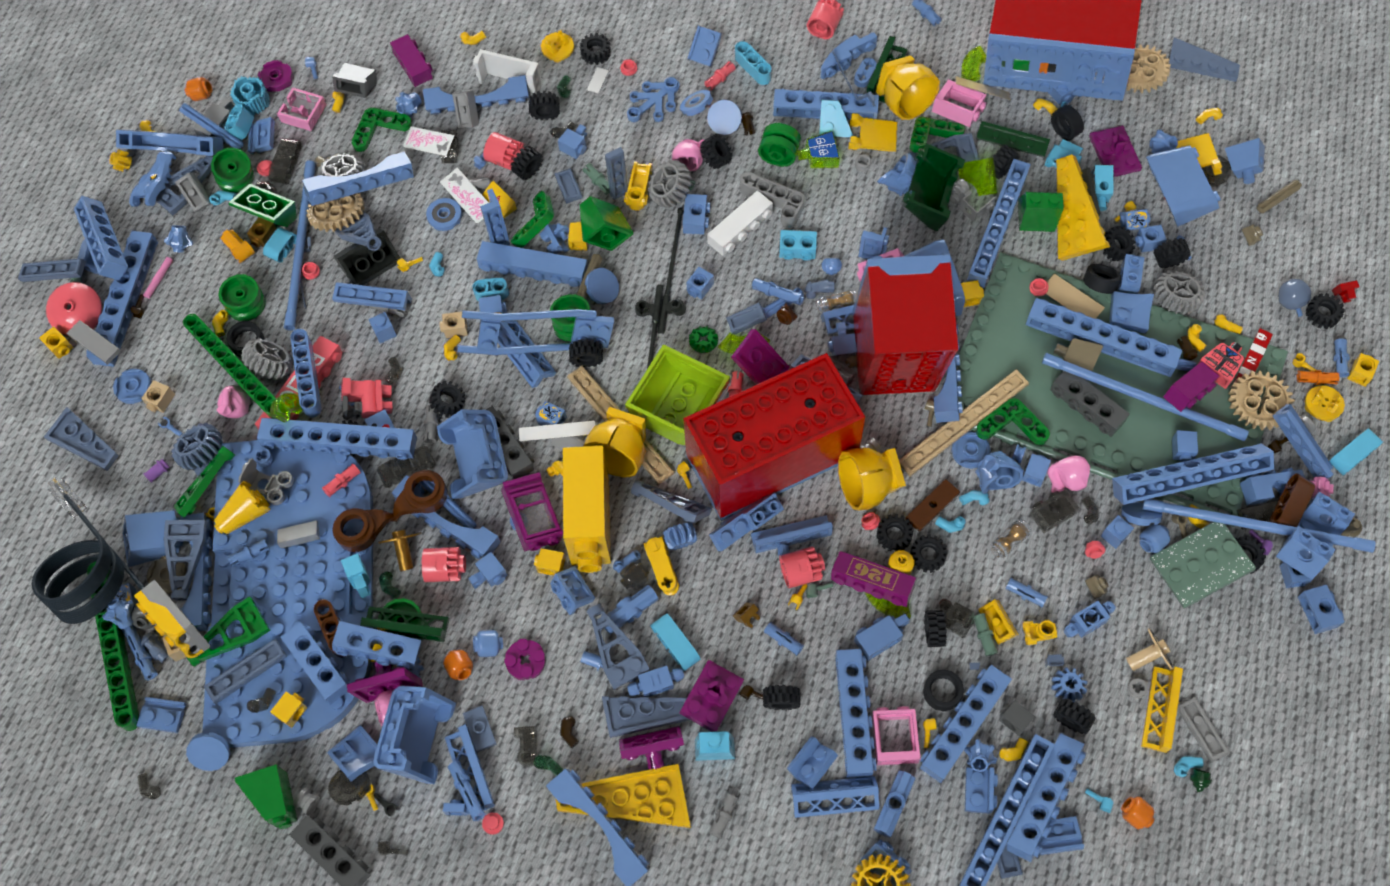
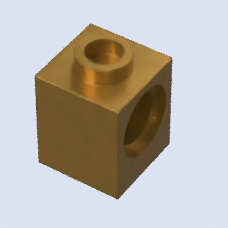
M258 217L247 232V235L251 240L250 242L259 248L260 246H265L277 229L274 223Z

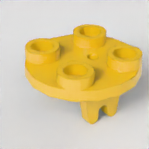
M562 30L547 35L541 43L543 55L554 62H561L568 58L575 49L573 39L566 33H563Z
M1326 385L1312 388L1306 394L1304 407L1308 413L1316 419L1326 422L1337 419L1343 413L1345 407L1341 394L1334 388Z

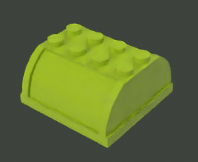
M663 344L625 403V408H627L630 414L645 418L647 429L679 445H685L683 418L715 404L722 392L727 388L730 376Z

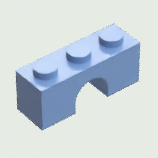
M1293 468L1282 470L1281 473L1269 471L1261 476L1258 473L1246 476L1247 479L1240 483L1246 505L1265 503L1274 498L1272 487L1279 492L1281 497L1291 476L1298 473L1304 477L1302 469L1293 470Z

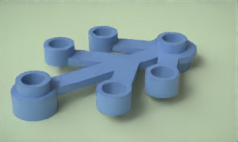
M668 77L663 83L643 82L642 90L644 92H631L630 101L634 103L639 100L647 101L639 108H629L627 110V118L630 122H638L641 119V115L655 104L653 119L656 122L663 121L662 98L666 94H668L666 110L668 112L676 110L674 93L680 88L677 79ZM652 89H659V90H660V91H658V92H651Z

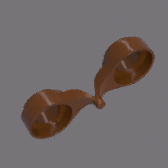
M421 470L415 472L407 479L403 491L394 503L392 513L379 509L363 510L351 508L345 510L334 521L333 536L346 551L361 552L366 550L374 543L376 537L389 522H397L399 517L405 514H426L440 509L447 499V487L442 477L434 471ZM428 480L435 484L434 491L429 496L418 497L414 495V488L419 482ZM360 519L364 522L363 529L358 535L346 536L343 534V527L349 520Z

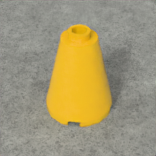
M242 481L214 519V527L219 533L229 534L271 510V508H268L270 505L265 497L257 489L255 491L251 490L250 487L252 485L247 481Z

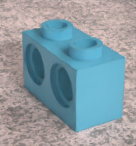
M781 230L779 258L786 260L801 258L806 261L815 259L817 232Z

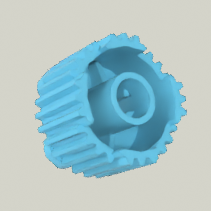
M241 76V78L234 80L230 95L235 105H243L253 116L269 106L270 98L259 77L247 78Z

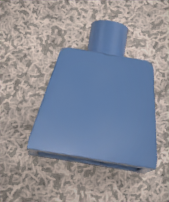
M1260 138L1225 148L1235 176L1243 178L1245 184L1255 182L1254 174L1261 173L1264 170L1265 145Z

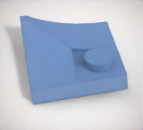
M1114 291L1111 295L1109 324L1146 334L1149 329V318L1154 294H1129Z
M360 725L330 749L327 754L347 778L353 781L356 777L374 767L373 760L377 744Z

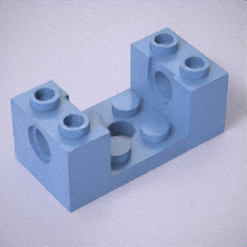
M1318 492L1307 505L1297 528L1286 538L1276 557L1313 580L1329 562L1335 548L1332 547L1334 544L1321 542L1304 529L1341 535L1349 526L1355 513L1323 493Z

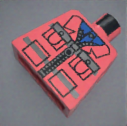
M1233 342L1230 346L1220 343L1202 357L1199 363L1204 362L1220 376L1216 383L1226 389L1244 360V357L1239 354L1242 347L1236 342Z

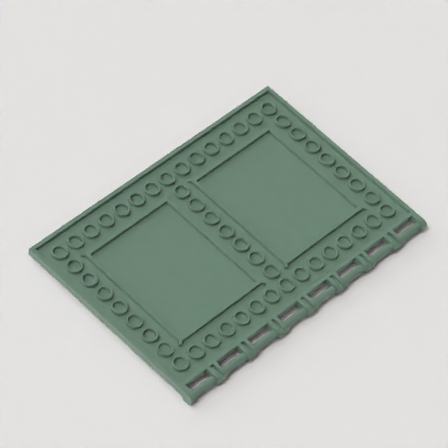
M1000 252L985 289L984 297L979 304L959 354L960 366H957V370L961 372V381H958V386H961L962 397H958L959 402L962 401L964 410L1017 369L1029 382V385L1013 398L1019 399L1048 428L1050 436L1048 441L1042 446L1016 437L1017 434L1028 437L1012 421L1003 428L1006 430L1005 432L999 431L993 437L1002 440L1001 442L1009 445L1019 444L1020 447H1026V449L1037 452L1047 459L1053 458L1060 461L1069 457L1054 451V448L1075 456H1082L1090 464L1091 473L1110 480L1119 476L1180 463L1179 460H1173L1172 437L1177 430L1197 432L1198 454L1194 459L1260 444L1264 430L1261 431L1258 425L1253 429L1251 423L1245 426L1246 420L1238 421L1240 415H1233L1236 409L1229 408L1232 402L1228 401L1231 396L1228 393L1232 389L1231 386L1243 362L1226 389L1217 384L1214 390L1207 393L1201 401L1198 400L1191 410L1248 430L1249 433L1245 441L1088 380L1090 384L1130 413L1126 422L1112 437L1102 433L1095 424L1085 420L1082 414L1071 409L1065 401L1057 398L1050 391L1053 382L1063 370L1042 364L1045 353H1049L1062 358L1053 354L1057 344L1069 348L1071 341L1026 325L1036 298L1063 306L1046 294L1034 296L1030 292V284L1037 278L1048 282L1056 274L1105 307L1096 319H1100L1108 324L1110 321L1112 294L1096 292L1086 286L1083 280ZM1153 304L1150 311L1148 331L1146 334L1137 332L1142 336L1154 338L1159 342L1174 345L1181 349L1177 344V340L1180 339L1182 341L1180 337L1188 336V329L1193 324L1200 325L1202 331L1200 332L1199 339L1207 346L1202 352L1198 351V356L1191 360L1196 362V366L1202 357L1220 343H1224L1227 346H1230L1233 342L1238 343L1242 347L1239 354L1245 360L1254 339L1188 316L1179 313L1175 314L1173 311L1168 312L1167 309ZM1268 344L1255 374L1257 375L1261 371L1265 376L1269 372L1271 378L1277 375L1276 381H1279L1288 351ZM1101 352L1093 368L1095 373L1163 398L1169 388L1189 372L1175 369L1172 376L1168 377ZM1181 352L1179 359H1184L1183 352ZM1263 386V393H1262L1261 396H1260L1261 399H1262V396H1263V394H1264V392H1265V387H1264V386ZM1085 401L1086 404L1092 405L1090 402ZM1260 402V405H1259V407H1258V409H1257V414H1258V415H1259V408H1260L1261 405H1262L1261 402ZM1011 406L1010 409H1009V411L1007 412L1008 415H1009V412H1010L1011 410H1013V409L1016 410V409H1017V406H1014V407ZM1100 413L1102 416L1107 417L1106 414ZM996 415L994 417L995 421L998 423H1002L1005 421L1004 417L1001 415ZM1022 419V423L1024 425L1028 426L1032 424L1031 419ZM977 425L971 431L976 432ZM982 427V430H981V431H982V432H984V431H987V432H988V430H989L990 427H987V428H985V429ZM1037 433L1036 436L1039 438V437H1043L1044 434H1043V433H1041V434H1038V433ZM1091 461L1102 466L1111 468L1113 470H1116L1117 472L1113 473L1111 471L1094 466L1091 464ZM1244 476L1176 492L1192 498V501L1173 494L1155 498L1161 501L1164 499L1186 507L1193 504L1202 510L1222 513L1206 507V503L1228 511L1231 515L1238 516L1244 498L1240 483L1247 478Z

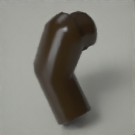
M572 716L564 717L560 726V736L570 748L575 747L579 743L572 734V727L576 724Z

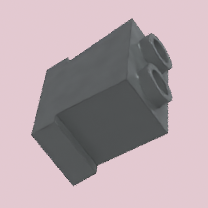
M347 63L343 64L339 74L335 73L332 76L335 92L366 98L369 95L368 92L377 84L375 69Z

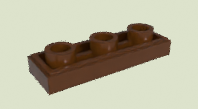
M945 479L906 516L905 520L908 519L910 524L920 533L960 494V491Z

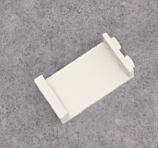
M481 49L478 55L474 57L473 65L476 68L479 84H483L487 74L506 79L525 75L530 96L533 93L537 94L542 86L538 63Z

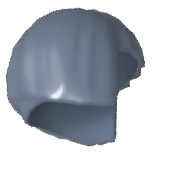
M1290 279L1281 285L1278 292V300L1286 309L1296 310L1309 303L1312 292L1303 280Z

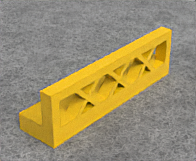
M1153 667L1141 747L1164 753L1172 749L1183 668L1174 667L1172 670ZM1157 673L1169 675L1168 684L1162 687L1157 681ZM1161 691L1166 699L1164 704L1158 706L1154 700V695ZM1156 711L1163 718L1162 723L1158 726H1155L1151 720V714ZM1155 731L1160 738L1159 745L1147 743L1148 734Z

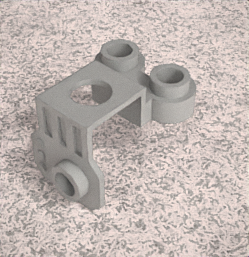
M959 179L954 183L950 201L954 204L960 203L958 208L972 222L995 207L997 196H994L981 209L976 211L968 203L972 195L968 183L964 179ZM965 206L971 210V214L966 211Z
M253 458L249 459L243 465L238 482L247 481L252 485L250 489L254 491L257 489L261 494L266 495L272 505L283 503L285 496L281 490L293 485V476L288 471H282L278 475H265L256 469V461ZM262 479L269 481L265 489L258 488V482ZM286 479H289L287 483L283 484ZM276 496H280L278 500H274Z

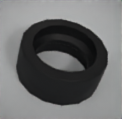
M1070 105L1062 106L1051 115V124L1054 131L1066 141L1072 140L1084 130L1082 117Z
M1091 264L1086 270L1083 282L1096 292L1112 294L1114 291H1117L1122 276L1118 271L1109 266Z
M251 321L238 322L227 332V344L233 353L239 357H242L241 354L244 348L238 347L235 343L239 335L249 331L256 334L255 339H265L261 329Z
M945 669L936 670L931 673L926 679L923 688L924 699L928 705L939 711H950L957 707L964 693V686L960 677L954 672ZM947 679L953 683L956 693L952 700L941 702L934 698L931 687L936 680Z

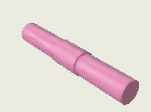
M166 257L143 294L144 297L150 299L172 264L173 260Z

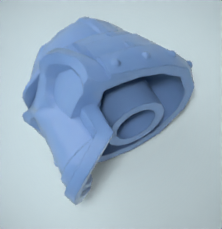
M905 153L896 163L893 170L884 174L877 182L888 186V190L902 196L908 192L917 161L911 153Z
M1002 451L985 455L978 463V469L975 470L983 494H987L988 490L1007 489L1018 485L1023 479L1024 473L1020 465Z

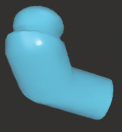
M219 190L210 196L209 201L213 205H220L226 200H232L237 194Z
M435 252L429 264L431 272L437 277L442 276L445 271L444 267L442 268L440 265L444 256L439 252Z
M971 490L959 497L962 505H966L973 500H979L980 505H986L990 501L988 493L983 494L982 491Z
M939 516L935 525L952 533L962 530L965 527L966 520L958 516L955 520L948 521Z
M1181 757L1174 765V773L1179 777H1185L1190 768H1203V758Z

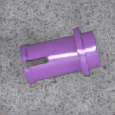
M163 459L157 460V463L144 473V476L151 483L162 473L168 472L167 469L170 466Z

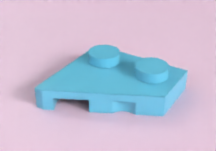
M838 100L821 101L819 136L829 132L833 133V137L853 136Z

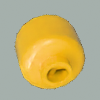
M898 550L890 555L887 567L911 575L914 568V558L909 552Z

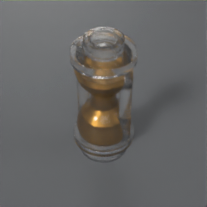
M849 289L835 295L819 296L818 301H816L817 310L823 313L854 305L857 293L855 290L851 291Z
M1023 519L1015 521L991 543L992 553L997 557L1005 558L1030 535L1029 532L1032 530L1030 525Z

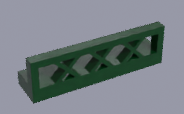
M889 36L868 83L866 93L872 92L873 95H876L875 91L883 63L906 56L908 49L896 46V37ZM893 50L901 52L902 55L894 58L892 52ZM885 95L884 97L879 96L878 101L885 103Z
M981 121L976 137L977 140L1003 147L1008 145L1014 150L1044 158L1050 142L1048 138Z
M369 606L366 618L362 617L360 626L410 638L445 642L449 617ZM373 612L381 613L385 619H372ZM395 616H402L404 622H392L389 620ZM418 618L422 619L425 624L414 625L409 623ZM436 621L443 622L442 628L429 626Z

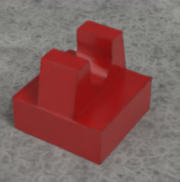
M1358 281L1339 284L1332 289L1333 295H1340L1343 303L1351 302V299L1356 298L1355 290L1359 288Z

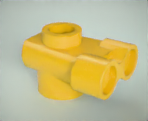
M1045 620L1041 623L1023 621L1026 645H1036L1038 641L1057 638L1056 625L1052 621Z

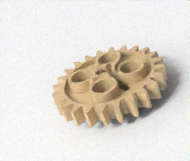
M1141 44L1139 48L1135 47L1127 82V91L1132 88L1134 93L1137 90L1143 93L1144 89L1150 92L1151 88L1157 90L1158 85L1163 86V82H1166L1167 77H1169L1171 64H1169V59H1166V54L1161 55L1162 50L1156 52L1155 47L1149 49V45H1147L1145 48H1142Z
M356 193L314 206L310 204L308 205L309 209L306 210V216L314 229L318 228L319 231L325 229L326 232L332 229L335 232L336 228H339V230H342L343 226L348 228L349 223H355L354 219H360L359 215L363 214L362 210L365 209V204L360 193Z
M1251 371L1249 375L1244 373L1241 378L1238 377L1231 386L1232 389L1228 393L1231 396L1228 401L1232 402L1229 408L1236 409L1233 415H1240L1238 421L1246 420L1245 426L1251 423L1253 429L1258 425L1261 431L1266 426L1271 430L1274 426L1276 428L1279 427L1272 415L1286 404H1293L1295 400L1290 398L1293 392L1286 391L1289 386H1282L1284 380L1276 381L1277 375L1271 378L1269 372L1264 376L1261 371L1257 375ZM1263 386H1264V387H1265V392H1264V394H1263V396H1262V399H1261L1260 396H1261V394L1263 393ZM1260 402H1261L1262 405H1261V407L1259 408V415H1258V414H1257V409H1258V407H1259V405H1260Z

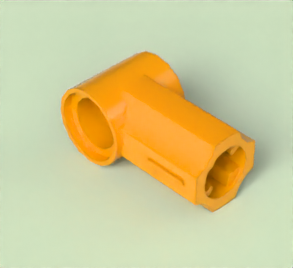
M227 229L222 233L221 241L230 249V252L236 260H239L240 264L255 253L246 240L243 241L233 229Z

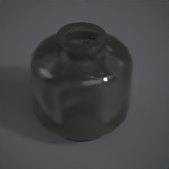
M631 561L620 571V576L622 577L620 582L627 590L631 588L637 591L648 582L649 571L640 561L638 563Z

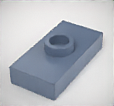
M483 706L463 713L477 753L497 745Z

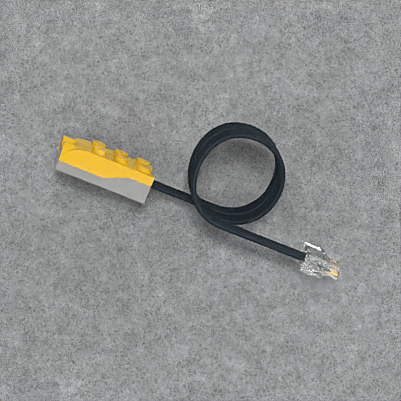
M55 477L49 481L48 484L51 487L48 488V491L72 518L79 516L97 540H85L70 544L46 558L36 569L32 577L31 585L36 597L62 622L67 624L82 623L99 614L110 604L122 585L124 571H126L141 589L134 595L139 601L136 604L143 614L147 612L145 617L152 625L157 624L154 628L161 636L167 635L164 639L171 647L176 645L188 658H194L211 647L155 580L144 586L133 571L107 544L82 513L87 509V506L65 480H59ZM91 553H99L96 555H91L82 558L65 567L52 579V581L49 583L46 589V593L44 594L45 586L48 580L63 565L80 556ZM96 562L89 575L76 588L60 596L71 582L87 573L88 566L91 563ZM112 566L111 573L106 583L90 601H88L86 604L75 610L62 612L63 610H68L73 607H76L77 605L81 604L86 599H88L103 583L110 570V567Z

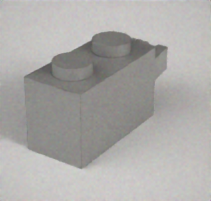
M225 98L219 105L212 103L205 111L204 116L225 130V123L234 104L228 98ZM195 124L193 129L198 136L216 137L199 124Z

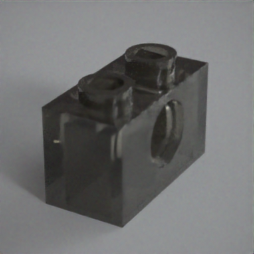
M1066 489L1060 493L1056 491L1045 502L1041 500L1032 506L1033 510L1030 516L1043 534L1075 516L1080 509ZM1049 508L1056 509L1057 513L1051 512Z

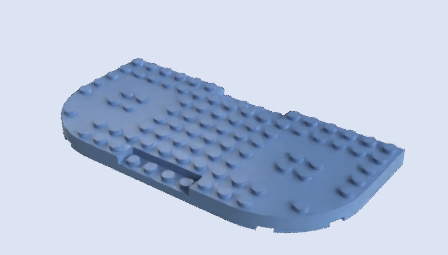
M258 440L221 444V447H226L236 455L231 461H225L217 472L214 519L240 483L238 481L243 465L253 458V454L257 449L263 448ZM282 448L268 449L273 456L272 463L267 467L257 465L256 469L268 476L288 471L294 478V483L291 487L282 488L281 490L285 496L283 503L272 505L267 496L263 495L270 505L268 508H271L268 513L229 534H221L214 527L212 551L215 553L212 618L208 631L232 607L249 596L255 602L271 631L252 643L207 659L205 685L274 639L279 642L287 655L285 659L217 704L213 703L205 690L202 733L208 734L210 732L222 736L228 742L229 748L291 743L312 738L340 722L358 702L359 699L347 692L330 705L280 638L300 622L305 627L309 625L316 634L313 637L315 641L323 643L327 649L324 652L328 658L332 656L339 665L336 667L339 673L343 671L350 680L347 684L353 683L359 678L367 679L370 676L372 666L370 659L362 661L350 654L344 658H339L330 650L314 613L316 602L325 599L336 609L342 622L360 626L362 617L366 618L369 606L373 607V544L361 552H349L338 544L332 531L335 519L343 511L351 508L373 509V495L368 479L360 465L351 455H342L337 452H331L330 454L321 453L320 451L304 452L299 449H293L292 451ZM265 455V456H260L259 458H260V459H262V458H263V459H266L267 456H266V455ZM352 463L355 464L361 473L349 481L345 488L342 487L331 497H328L322 490V487L332 481L337 473L340 474ZM266 479L260 480L258 488L265 489L269 481ZM286 479L283 484L287 483L289 479ZM276 496L274 500H278L280 496ZM360 519L349 520L343 527V534L346 536L358 535L363 529L364 522ZM318 521L319 540L280 548L277 544L278 529ZM264 538L266 539L270 550L255 556L251 561L247 560L235 567L231 566L227 558L228 555L244 549L243 546H250ZM354 554H359L371 581L367 584L371 595L361 598L357 589L352 587L341 563L342 559ZM325 608L321 614H326L329 608ZM234 620L226 629V633L231 639L243 635L245 631L239 620ZM337 625L331 626L329 632L334 631ZM217 634L209 641L212 650L225 643L220 634ZM354 639L350 642L353 646H358L362 643L359 639ZM306 643L302 650L309 648L310 643ZM321 658L316 659L313 665H318L321 662ZM328 674L324 681H329L333 674ZM285 692L291 695L294 692L305 699L302 703L308 707L292 728L270 713Z

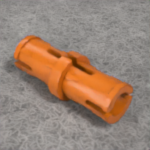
M1298 370L1296 375L1298 383L1337 385L1338 382L1336 381H1339V373L1321 372V370H1315V372Z

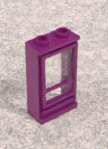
M540 472L502 483L501 492L524 552L529 550L536 551L546 545L554 546L562 540L563 530L560 528Z

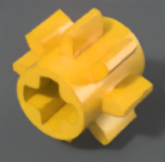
M119 149L117 152H112L109 163L113 165L112 169L121 172L124 169H129L132 158L128 156L129 152Z

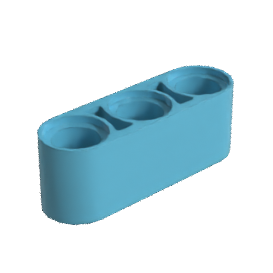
M738 42L735 45L736 62L757 83L761 85L769 84L771 81L770 64L747 42Z
M1368 428L1331 458L1329 462L1344 476L1359 464L1360 461L1370 455L1373 450H1376L1383 441Z
M667 613L650 625L653 632L658 634L656 636L665 648H669L668 652L676 663L681 665L680 668L683 671H686L701 660L697 651Z

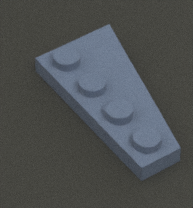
M1175 37L1173 39L1169 56L1170 68L1234 82L1237 81L1239 64Z

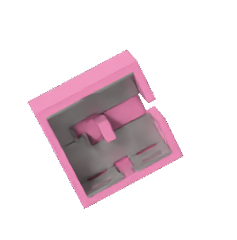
M292 87L287 96L288 103L292 109L289 111L286 104L283 103L277 115L282 123L312 131L326 107V102L323 96Z

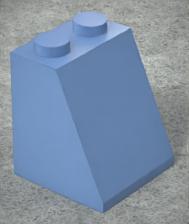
M175 510L125 515L122 534L128 567L166 556L163 540L165 520H179V517L175 516ZM178 541L175 544L176 554L179 553L180 546H183V541Z

